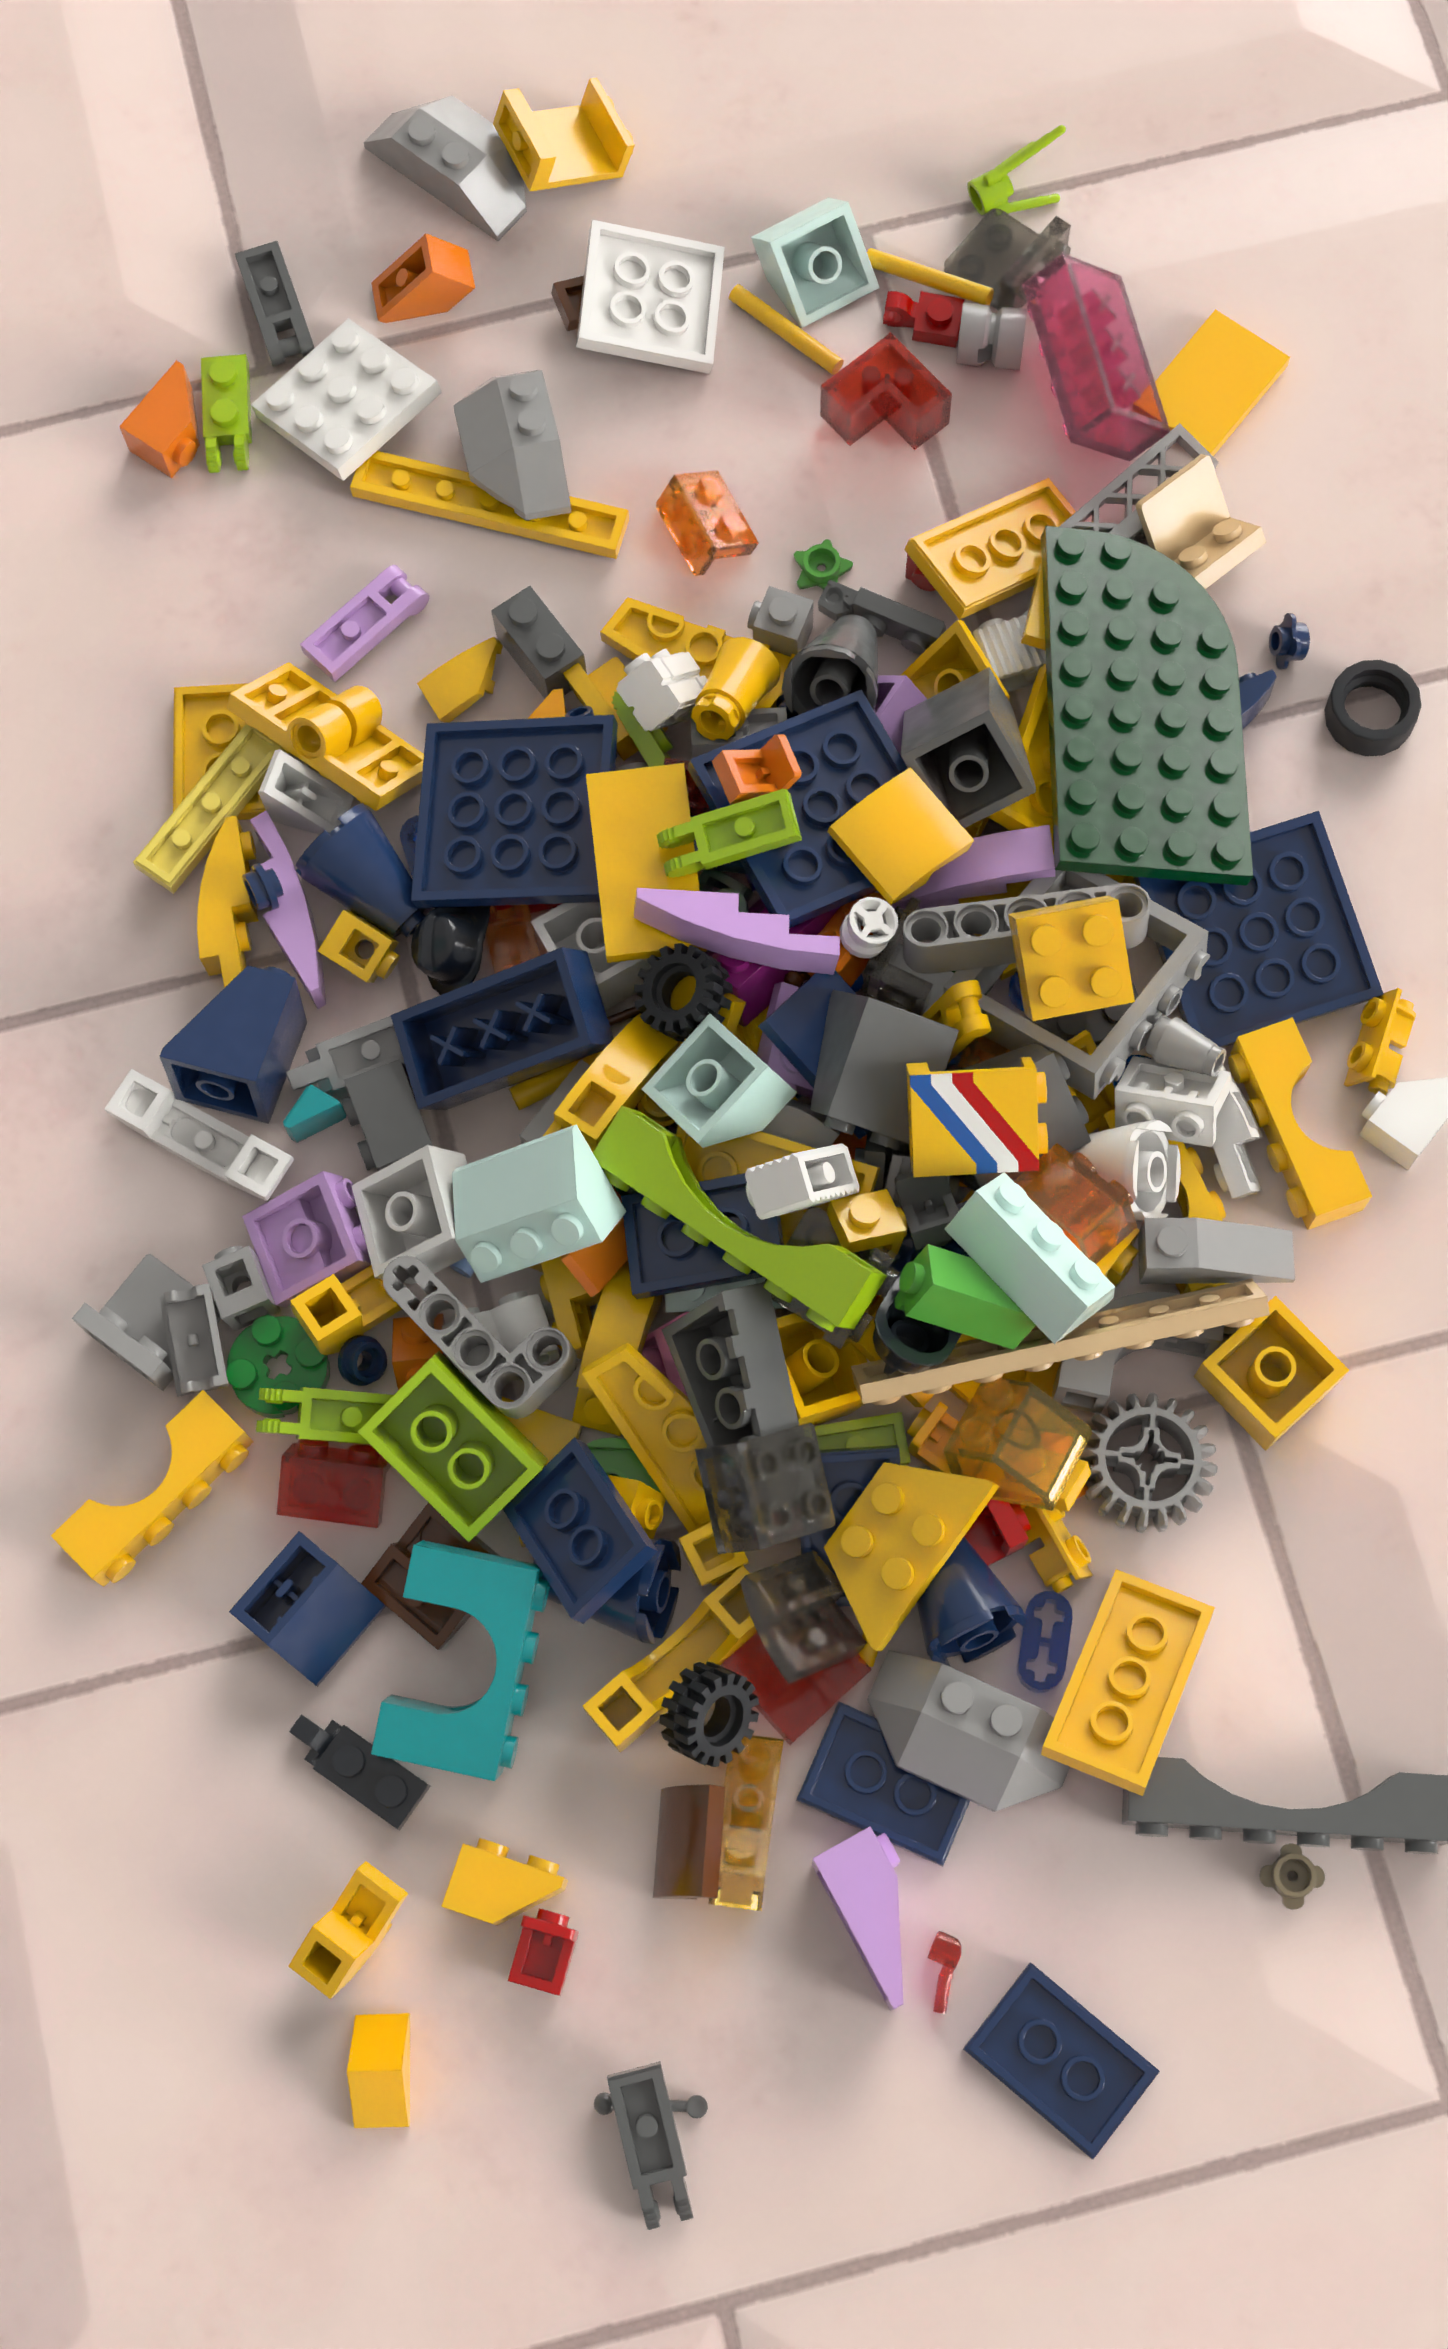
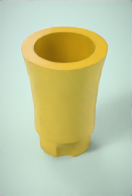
M736 637L727 640L721 646L714 668L697 696L691 713V718L696 723V730L702 736L712 741L716 739L728 740L735 731L742 727L759 701L776 686L780 679V666L774 654L765 645L750 638Z

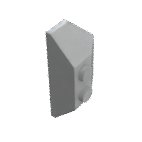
M454 96L392 113L364 142L365 149L496 241H499L527 212L523 178L493 123Z
M542 370L492 377L453 405L471 482L496 500L514 508V512L524 520L571 513L560 439Z
M888 1650L867 1700L872 1712H874L896 1767L993 1812L1060 1789L1063 1786L1070 1767L1041 1755L1043 1744L1054 1717L1029 1702L943 1663Z

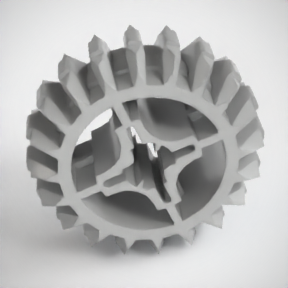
M1149 1393L1145 1407H1141L1136 1394H1129L1126 1398L1127 1411L1115 1400L1109 1402L1107 1410L1110 1418L1097 1412L1091 1422L1098 1431L1085 1429L1082 1433L1081 1440L1092 1448L1079 1449L1077 1452L1078 1459L1088 1461V1464L1092 1465L1089 1466L1091 1475L1087 1482L1095 1481L1096 1483L1086 1491L1085 1497L1087 1500H1094L1102 1495L1105 1501L1100 1506L1098 1513L1101 1516H1105L1112 1507L1119 1510L1120 1514L1116 1519V1525L1121 1528L1124 1527L1129 1516L1136 1517L1135 1528L1140 1533L1146 1530L1149 1518L1153 1519L1154 1526L1158 1532L1165 1531L1168 1527L1167 1514L1176 1524H1184L1187 1516L1183 1506L1195 1513L1202 1508L1203 1504L1196 1494L1209 1496L1213 1490V1485L1202 1477L1214 1476L1218 1469V1466L1214 1463L1202 1460L1216 1452L1214 1444H1199L1198 1442L1208 1433L1207 1426L1199 1425L1192 1430L1188 1424L1195 1416V1412L1188 1409L1181 1418L1175 1415L1173 1412L1177 1407V1400L1173 1398L1168 1400L1164 1409L1157 1408L1158 1397L1155 1393ZM1142 1425L1138 1444L1132 1447L1120 1446L1118 1451L1106 1450L1108 1441L1116 1433L1130 1426ZM1160 1429L1170 1434L1179 1443L1186 1459L1181 1458V1453L1168 1451L1162 1445ZM1148 1444L1147 1453L1153 1456L1151 1462L1157 1460L1158 1464L1155 1465L1145 1482L1146 1472L1140 1469L1142 1464L1136 1465L1135 1461H1138ZM1107 1466L1113 1467V1472L1123 1473L1131 1479L1136 1498L1124 1493L1114 1483ZM1175 1474L1187 1475L1185 1484L1178 1493L1164 1500L1152 1501V1492L1155 1489L1157 1480L1173 1478Z

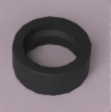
M1383 660L1360 661L1347 667L1335 680L1324 709L1326 727L1334 740L1346 750L1362 756H1383L1398 749L1410 737L1422 707L1420 690L1411 675L1396 664ZM1359 687H1374L1384 690L1396 700L1400 707L1401 714L1398 722L1393 727L1379 730L1360 726L1350 718L1345 709L1344 703L1347 695Z

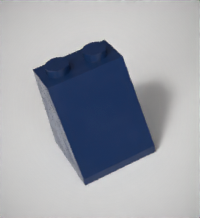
M248 965L163 1047L159 1057L177 1100L269 1124L287 1078L286 1071L290 1070L307 1025L296 978L280 968L265 967L261 969Z

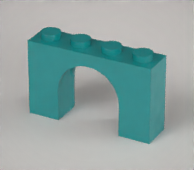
M425 1540L413 1545L403 1597L459 1609L475 1617L486 1628L494 1643L496 1671L491 1686L485 1695L477 1701L463 1706H444L391 1694L381 1702L371 1751L372 1755L491 1781L498 1779L503 1773L504 1767L512 1769L519 1740L518 1737L511 1736L514 1716H523L529 1692V1685L521 1684L525 1663L533 1664L539 1643V1633L532 1632L533 1621L536 1611L544 1612L550 1588L549 1582L542 1580L543 1573L537 1564Z

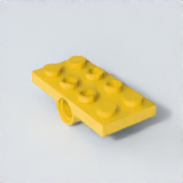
M288 662L230 693L226 709L374 811L379 810L422 783L424 754L381 725V704L376 695L364 686H352L337 695Z

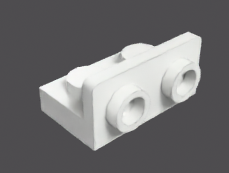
M1133 1056L1115 1088V1128L1146 1120H1160L1169 1125L1172 1132H1164L1167 1140L1212 1147L1216 1140V1117L1231 1089V1072L1220 1070L1215 1077H1211L1206 1074L1157 1064L1155 1059Z

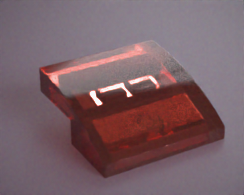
M802 1591L764 1623L756 1634L721 1664L722 1667L747 1678V1681L753 1684L755 1690L752 1694L757 1695L759 1699V1705L755 1707L790 1746L872 1670Z

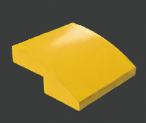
M911 767L856 804L834 822L827 831L890 905L926 884L933 872L967 852L974 842V839Z

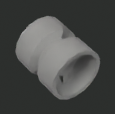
M963 302L956 364L982 366L986 360H991L995 368L1020 371L1027 309L1002 306L997 313H992L989 305Z

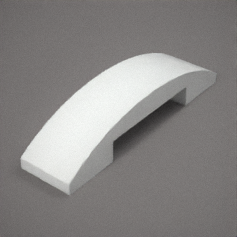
M133 1069L129 1071L105 1107L107 1113L167 1151L204 1172L268 1201L295 1160L291 1155L252 1134L249 1137L185 1101L177 1100L170 1089Z

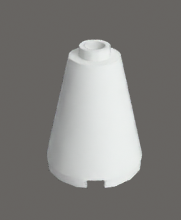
M1146 1120L1089 1134L1091 1142L1041 1168L1039 1171L1034 1172L1033 1175L1040 1188L1047 1194L1143 1222L1144 1218H1166L1169 1215L1161 1212L1166 1202H1175L1178 1196L1181 1178L1180 1152L1178 1145H1169L1164 1132H1172L1169 1125L1160 1120Z

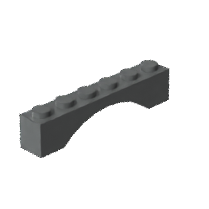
M1158 1757L1143 1796L1123 1789L1122 1825H1135V1835L1167 1837L1168 1828L1189 1829V1838L1197 1840H1222V1831L1243 1832V1842L1275 1844L1276 1835L1297 1836V1845L1305 1847H1330V1838L1351 1839V1849L1383 1851L1384 1842L1405 1843L1406 1853L1438 1854V1845L1448 1844V1775L1399 1772L1385 1779L1368 1793L1349 1802L1324 1808L1287 1809L1262 1805L1234 1795L1205 1778L1183 1758Z

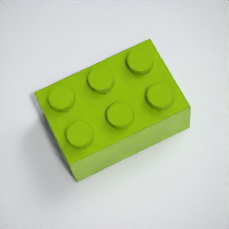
M440 1351L431 1357L357 1431L468 1542L543 1469L548 1461Z

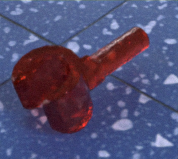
M942 1931L937 1932L927 1958L942 1965L938 1975L933 2011L946 2014L951 1979L960 1960L962 1947L957 1938Z

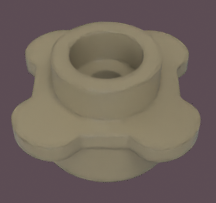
M1293 1843L1283 1845L1277 1860L1272 1865L1263 1866L1259 1874L1261 1883L1265 1887H1272L1282 1897V1904L1291 1910L1301 1908L1304 1905V1897L1313 1888L1321 1887L1325 1881L1323 1869L1320 1866H1314L1306 1856L1302 1855L1301 1847ZM1290 1871L1297 1874V1879L1294 1882L1289 1881L1287 1878V1874Z

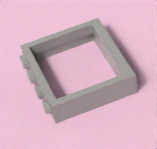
M1055 870L1056 877L1033 879L1019 896L1121 883L1104 874ZM1150 900L1146 936L1174 952L1092 1055L1085 1053L984 995L1009 964L957 970L943 986L945 993L951 986L957 983L978 980L982 992V998L978 1000L981 1013L988 1015L991 1031L983 1036L1009 1051L1035 1042L1051 1052H1058L1070 1072V1078L1066 1080L1067 1085L1095 1100L1107 1084L1109 1085L1112 1080L1116 1082L1119 1080L1125 1069L1126 1059L1134 1049L1141 1051L1147 1045L1154 1024L1161 1015L1168 1016L1174 1011L1181 999L1182 989L1190 979L1196 981L1200 978L1202 967L1210 958V954L1207 953L1209 931ZM1121 915L1122 917H1132L1129 915Z

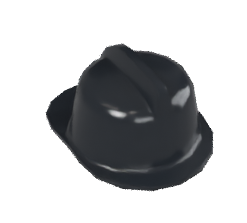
M491 906L438 907L430 911L415 929L411 942V956L417 968L427 975L432 988L440 995L470 984L475 980L480 970Z
M900 1277L894 1282L879 1306L874 1320L873 1344L881 1360L886 1363L884 1373L888 1376L896 1370L902 1373L916 1374L924 1372L932 1366L941 1365L950 1356L962 1335L952 1330L905 1316V1311L896 1309L895 1298L900 1290Z

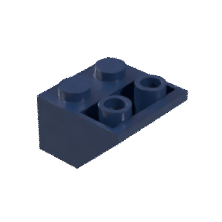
M298 1531L229 1613L318 1687L383 1611L386 1605L302 1532Z

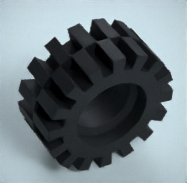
M683 943L674 944V950L668 946L659 949L662 956L661 959L651 955L646 960L652 966L651 969L647 972L641 968L637 975L644 980V984H634V993L642 997V999L634 1001L635 1007L643 1013L640 1017L645 1023L651 1025L650 1027L664 1035L684 1042V1039L689 1037L709 1013L722 1024L725 1017L718 1013L721 1007L730 1010L732 1001L725 998L724 994L733 993L732 984L725 980L730 976L727 970L720 966V962L692 945L687 947ZM694 976L696 988L693 997L683 1008L673 1010L671 1007V995L675 986L683 978Z
M707 1661L706 1664L698 1662L693 1664V1671L685 1668L679 1673L683 1680L681 1684L673 1680L669 1686V1689L674 1694L671 1699L663 1698L661 1706L667 1708L668 1713L660 1715L659 1724L667 1727L661 1731L663 1739L669 1742L667 1745L672 1750L704 1766L707 1764L711 1767H719L720 1761L727 1764L733 1760L731 1751L740 1754L745 1749V1746L741 1743L743 1737L751 1740L754 1730L749 1729L748 1726L750 1722H757L759 1713L751 1710V1708L759 1705V1699L757 1695L752 1694L755 1687L744 1676L713 1662ZM715 1702L713 1714L710 1720L704 1726L706 1714L711 1705Z

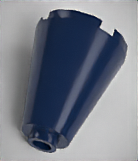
M363 803L356 805L337 818L342 824L334 828L330 833L325 829L309 845L297 861L295 866L298 869L295 871L302 879L394 938L402 933L408 938L414 933L418 924L426 917L423 914L426 908H416L412 903L413 879L372 812Z
M965 1537L962 1538L917 1602L927 1655L932 1661L940 1662L947 1666H950L947 1659L949 1657L961 1655L964 1663H968L998 1650L1017 1636L1013 1626L1019 1623L1025 1628L1027 1625V1619L1021 1606Z
M663 1538L650 1539L658 1552L590 1617L591 1619L643 1643L656 1644L655 1638L662 1639L672 1621L679 1594V1588L671 1586V1571H681V1556L676 1542ZM550 1586L548 1599L562 1605Z

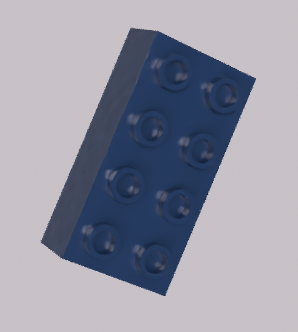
M564 947L391 1015L418 1109L425 1110L451 1109L601 1052L614 1039L588 952Z

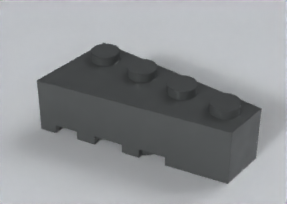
M766 1282L721 1291L662 1329L737 1524L783 1511L814 1495L771 1293L763 1287Z

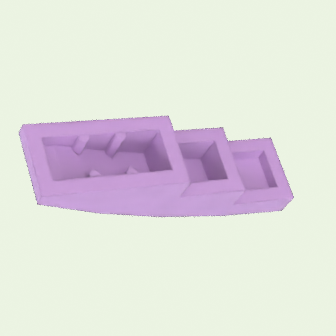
M266 810L250 819V822L258 840L270 858L261 865L264 870L272 868L275 871L284 895L277 898L279 908L263 914V917L277 944L317 1009L326 1005L323 961L321 953L318 952L320 946L312 911L290 854Z
M1050 825L999 832L973 838L974 842L967 852L933 872L926 884L892 904L896 915L911 914L916 910L959 904L958 899L1007 893L1006 884L1056 877Z
M637 888L634 918L676 939L738 960L784 970L834 975L840 956V936L789 934V915L738 912L739 893Z

